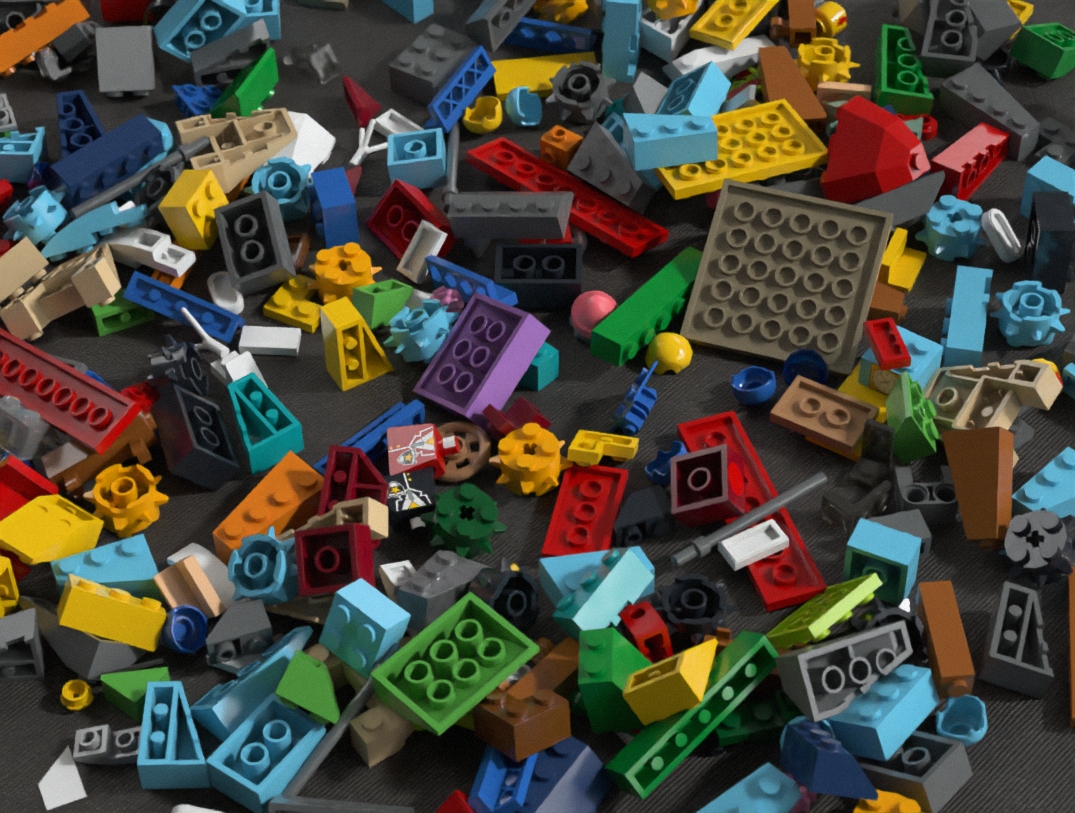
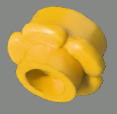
M71 680L63 686L60 701L69 710L77 711L90 705L93 700L92 688L83 680Z

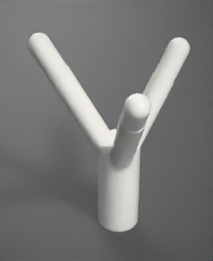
M375 119L370 120L366 133L364 128L359 129V148L348 163L351 169L361 165L367 154L388 148V142L370 148L367 146Z
M181 308L182 314L203 338L202 343L194 344L198 350L208 349L221 358L229 355V348L214 340L212 336L203 330L186 308Z

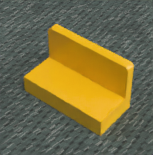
M896 228L885 250L877 282L908 293L911 291L927 254L907 248L908 230Z

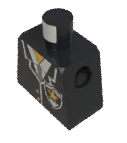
M433 467L383 477L390 486L386 506L388 507V522L393 531L397 533L409 531L410 536L414 539H421L427 536L429 525L421 521V514L435 511L436 508Z

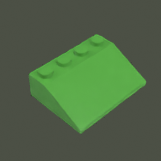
M469 592L370 673L376 696L398 716L440 736L540 650L539 646L472 592Z

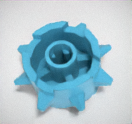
M286 156L268 160L267 165L261 166L254 172L252 186L244 188V192L256 194L264 190L278 200L283 222L303 218L308 212L311 203L307 185L312 184L309 183L307 176L312 166L310 164L299 166L295 163V160Z
M41 185L28 192L31 195L21 203L17 200L3 216L5 221L3 222L9 229L3 236L4 240L13 238V241L17 239L21 241L27 237L34 246L40 241L46 244L57 234L55 229L65 224L71 218L70 214L60 203L66 193L64 191L55 193V191L50 192L45 185Z
M952 195L942 196L940 201L932 205L926 217H922L921 222L925 224L924 229L915 234L917 240L925 242L931 255L946 261H954V257H966L968 259L977 252L979 244H989V242L980 237L981 232L984 231L981 222V207L956 199Z
M1026 280L1016 282L1009 291L1004 293L998 292L995 295L1001 304V310L990 313V316L999 318V328L1007 338L1008 344L1014 347L1022 345L1046 346L1053 341L1056 333L1065 332L1059 317L1060 315L1070 313V309L1061 308V298L1056 290H1048L1041 287L1042 283L1039 281Z
M435 299L422 300L423 306L411 311L407 306L395 314L389 322L391 326L389 330L392 336L384 342L385 347L398 346L395 353L401 352L405 362L423 360L425 364H429L453 328L451 324L459 317L458 312L446 313L445 311L448 306L442 307L441 302Z
M274 526L269 527L266 535L255 534L244 537L241 540L242 546L239 550H233L228 562L229 581L234 583L236 588L232 596L233 600L237 602L245 598L252 600L261 598L263 605L270 606L292 601L299 592L295 537L285 541L277 540L275 538Z

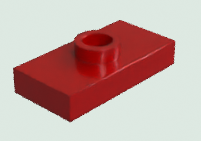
M892 317L863 322V332L881 371L911 366L910 354Z

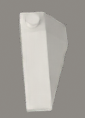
M759 35L744 39L734 51L716 45L697 49L663 67V71L673 81L713 61L728 79L757 64L758 48L775 45L765 35Z
M288 112L298 137L271 159L286 156L295 160V163L299 166L310 164L312 168L307 176L310 179L314 169L329 159L335 144V138L309 115Z

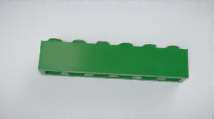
M688 246L598 324L591 332L590 354L620 367L628 359H632L641 347L649 344L660 330H664L669 322L677 315H681L688 306L703 252Z
M743 630L713 660L702 702L697 707L674 713L664 721L649 723L604 767L622 792L644 800L777 666L775 657L779 655L765 635Z

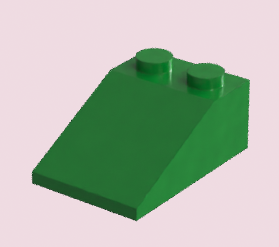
M1058 22L1022 26L1009 55L1016 58V63L1037 70V75L1041 78L1051 80L1063 77L1075 68V32Z

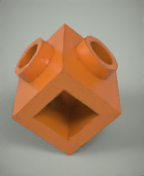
M556 125L540 139L541 159L568 172L567 168L583 143V137Z

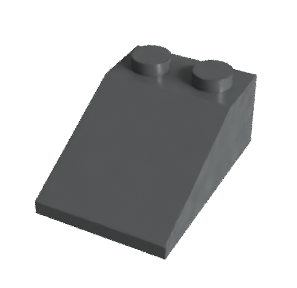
M915 730L887 761L853 755L876 790L897 793L908 799L915 800L921 808L920 813H938L973 775L963 742Z

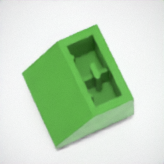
M907 371L900 374L886 400L889 443L902 465L936 453L935 440L938 439V432L933 423V417L936 416L931 400L924 398L919 382H913Z
M296 649L275 690V693L280 695L278 701L292 709H297L298 706L309 710V717L324 725H327L329 721L336 724L341 709L327 665Z

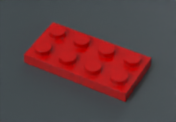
M573 462L572 467L565 470L542 549V558L610 549L614 534V523L618 518L628 481V470L598 465L585 467L579 466L575 462Z

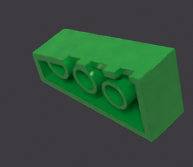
M882 24L875 52V104L881 108L891 104L895 113L930 115L934 97L928 91L929 83L927 78L923 77L921 61L916 58V48L909 29L906 27Z

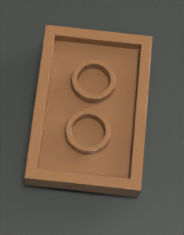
M798 375L770 412V421L852 455L878 418L879 408Z

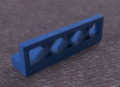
M523 17L502 43L560 54L594 52L597 46V35H592L591 29Z
M482 45L476 46L427 106L432 117L424 125V130L442 128L443 133L449 132L464 113L465 108L471 104L494 75L496 70ZM477 58L480 60L482 65H477Z
M432 254L424 258L433 288L435 289L442 286L446 290L449 288L456 289L466 303H469L475 292L510 306L518 303L516 292L495 284L493 280Z
M134 271L123 295V298L194 328L181 312V308L184 307L208 335L229 344L237 327L243 328L245 320L235 313L137 271Z
M417 399L407 406L399 402L341 446L361 448L374 465L388 454L387 428L426 424L424 404ZM328 455L312 466V469L323 478Z
M487 744L468 799V804L477 813H513L520 809L525 800L538 752L516 762Z

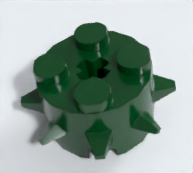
M468 483L463 484L461 487L450 489L443 495L435 493L434 496L437 500L435 511L421 514V521L431 526L432 529L430 545L432 547L436 546L441 551H452L462 558L467 556V559L480 556L484 552L491 555L493 553L490 545L492 536L507 531V526L497 521V502L492 501L488 495L478 490L474 484Z

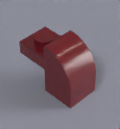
M522 396L505 413L490 403L482 411L489 420L486 424L490 429L488 432L498 442L510 432L523 428L527 423H537L540 425V428L546 430L552 424L536 406Z

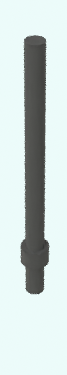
M457 121L449 130L446 179L441 195L444 203L443 211L446 214L449 211L452 195L458 194L456 179L460 124Z
M203 136L190 144L185 143L177 147L176 152L72 208L69 211L70 215L76 220L87 212L144 182L142 179L151 169L160 164L168 167L181 161L185 163L190 158H193L195 153L210 146L209 139Z
M819 472L706 537L700 536L692 540L687 548L671 556L672 563L675 567H679L695 557L700 559L710 553L711 548L718 545V542L734 536L827 483L826 475L823 472Z
M395 643L381 663L376 662L368 673L370 677L340 715L337 723L333 724L280 795L297 796L350 726L349 721L357 717L375 693L370 673L400 650L402 647L399 644Z

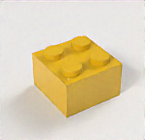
M211 169L183 170L158 208L180 247L187 250H209L219 235L213 209L229 204Z

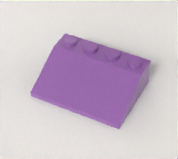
M475 292L413 389V392L463 421L474 423L483 428L485 432H488L489 427L486 424L489 420L482 411L489 403L501 411L551 331L530 313Z

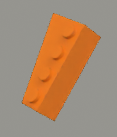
M59 0L56 4L52 2L38 12L35 18L30 16L18 24L15 30L11 28L0 35V76L2 75L5 79L17 71L15 66L20 63L23 66L30 64L37 59L35 54L40 51L44 54L55 48L52 42L74 23L84 22L89 18L90 15L79 0Z
M290 450L213 531L217 558L228 567L231 553L234 549H240L242 546L241 540L244 537L255 534L266 535L269 527L274 526L276 538L290 529L296 530L306 525L308 519L318 515L324 478Z

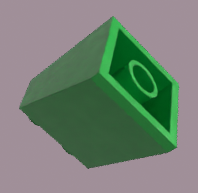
M613 627L580 631L578 686L593 734L644 729L647 726L643 725L622 694L628 675L648 667L652 663Z

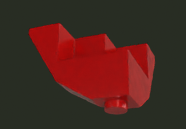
M855 96L837 108L835 119L838 120L835 135L830 137L826 154L830 158L827 171L822 172L820 185L826 200L849 204L884 194L907 184L931 169L922 142L901 118L861 96Z

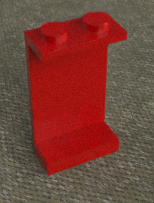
M10 454L0 461V521L38 496L58 495L60 488ZM0 548V556L10 559L16 582L30 573L31 568L22 563L19 555Z

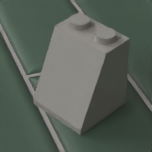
M153 26L95 28L100 92H106L107 97L123 96L122 91L132 90L133 95H149V90L155 89Z

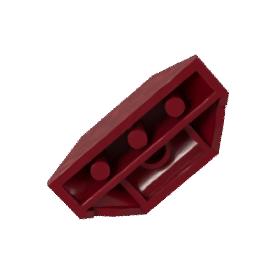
M330 445L317 516L320 517L333 510L332 506L339 502L370 497L386 506L390 486L361 448ZM381 539L371 540L372 551L379 547Z

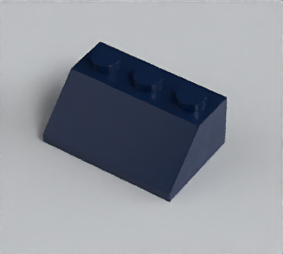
M800 721L799 725L787 724L779 764L810 792L878 800V792L853 755L841 746V742L833 740L830 737V733L820 729L819 724L809 721Z
M569 737L544 749L539 754L523 806L513 813H595L615 787L616 782L604 768L605 765L587 744Z

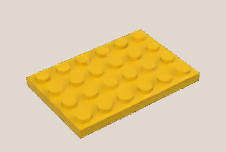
M785 99L712 115L711 118L717 129V160L653 168V171L672 197L677 200L722 189L724 179L744 183L765 180L768 177L780 174H790L797 170L818 167L828 163L830 157L826 156L828 149L790 104Z

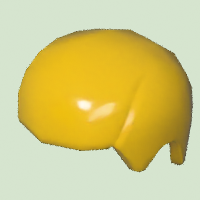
M492 96L477 98L473 109L465 108L462 119L464 126L475 134L493 132L501 125L503 120L501 102L497 97Z
M665 332L656 335L648 345L645 361L649 368H651L655 361H658L653 371L659 375H662L666 370H674L675 374H678L682 369L689 366L693 352L688 340L683 336Z

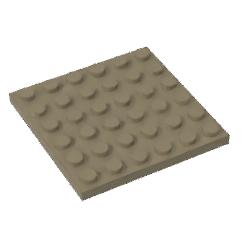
M724 179L680 335L690 343L847 378L854 369L863 335V322L867 320L894 214Z

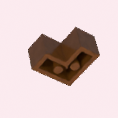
M498 688L486 695L473 707L475 736L516 762L571 737L569 701L549 689L536 691L534 695L518 700Z

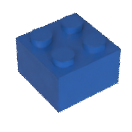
M344 167L311 173L312 185H307L310 201H314L313 206H310L312 222H318V224H315L318 240L324 241L326 249L344 246L350 242L359 244L356 202Z

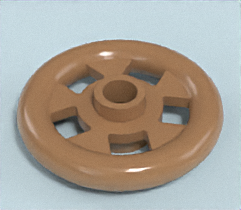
M466 421L450 422L437 428L442 438L454 436L456 433H466L465 439L457 436L460 453L445 457V463L447 464L445 466L446 472L443 476L436 478L437 480L444 482L462 481L474 476L486 465L491 454V441L483 428ZM479 443V451L471 453L470 445ZM465 461H469L470 464L463 468L457 469L456 465H460Z

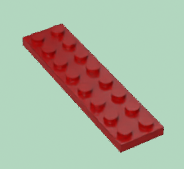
M504 137L470 150L466 154L465 162L476 167L478 171L495 178L499 183L516 190V192H573L574 196L568 221L578 226L580 230L597 237L601 242L621 251L625 256L634 258L667 241L669 231Z
M0 328V397L16 407L18 405L15 400L52 425L54 429L102 456L142 410L135 401Z
M734 410L677 424V434L688 453L728 444L743 458L745 514L778 496ZM785 507L741 531L743 532L773 519L789 538V547L744 567L766 612L808 601L817 594H825L827 589ZM741 516L722 520L721 522L725 526Z

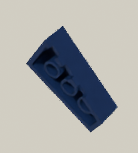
M83 90L57 93L56 122L60 160L105 135L106 132Z
M141 113L50 166L55 193L61 191L66 193L60 201L61 205L70 214L69 211L72 208L136 174L164 151L161 131Z

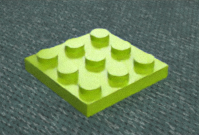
M876 573L829 586L825 590V594H817L809 599L765 636L774 648L785 650L793 644L796 646L797 642L807 643L809 640H812L813 643H816L830 633L828 628L834 623L836 625L840 624L852 616L851 609L856 605L862 606L873 599L875 596L873 591L882 585V582Z

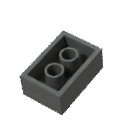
M432 23L389 64L390 90L429 105L476 47V40Z
M264 190L213 209L231 286L246 296L297 277L279 203L272 195Z

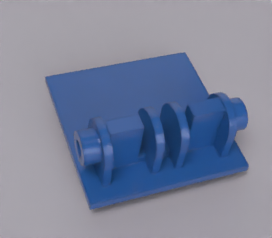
M188 84L172 86V89L177 94L175 104L187 119L207 115L222 95L221 90L212 85L206 87H195Z
M655 361L649 370L644 367L634 382L638 386L632 383L623 397L624 404L621 403L612 416V419L616 422L610 430L611 433L614 432L617 426L627 436H633L639 432L651 408L657 401V392L653 388L645 387V384L658 361Z

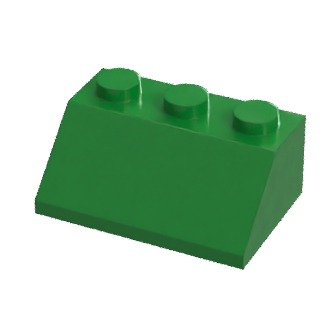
M269 47L241 69L207 115L210 114L211 119L226 118V113L236 112V117L252 116L251 111L263 109L261 103L266 102L275 93V90L272 88L279 80L275 50Z

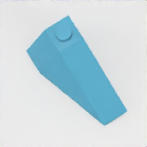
M310 626L295 628L266 649L261 655L264 658L261 662L256 660L247 666L244 665L237 670L238 678L236 680H232L223 686L219 683L189 708L191 717L221 741H226L271 693L276 694L277 685L296 649L302 651L313 633Z

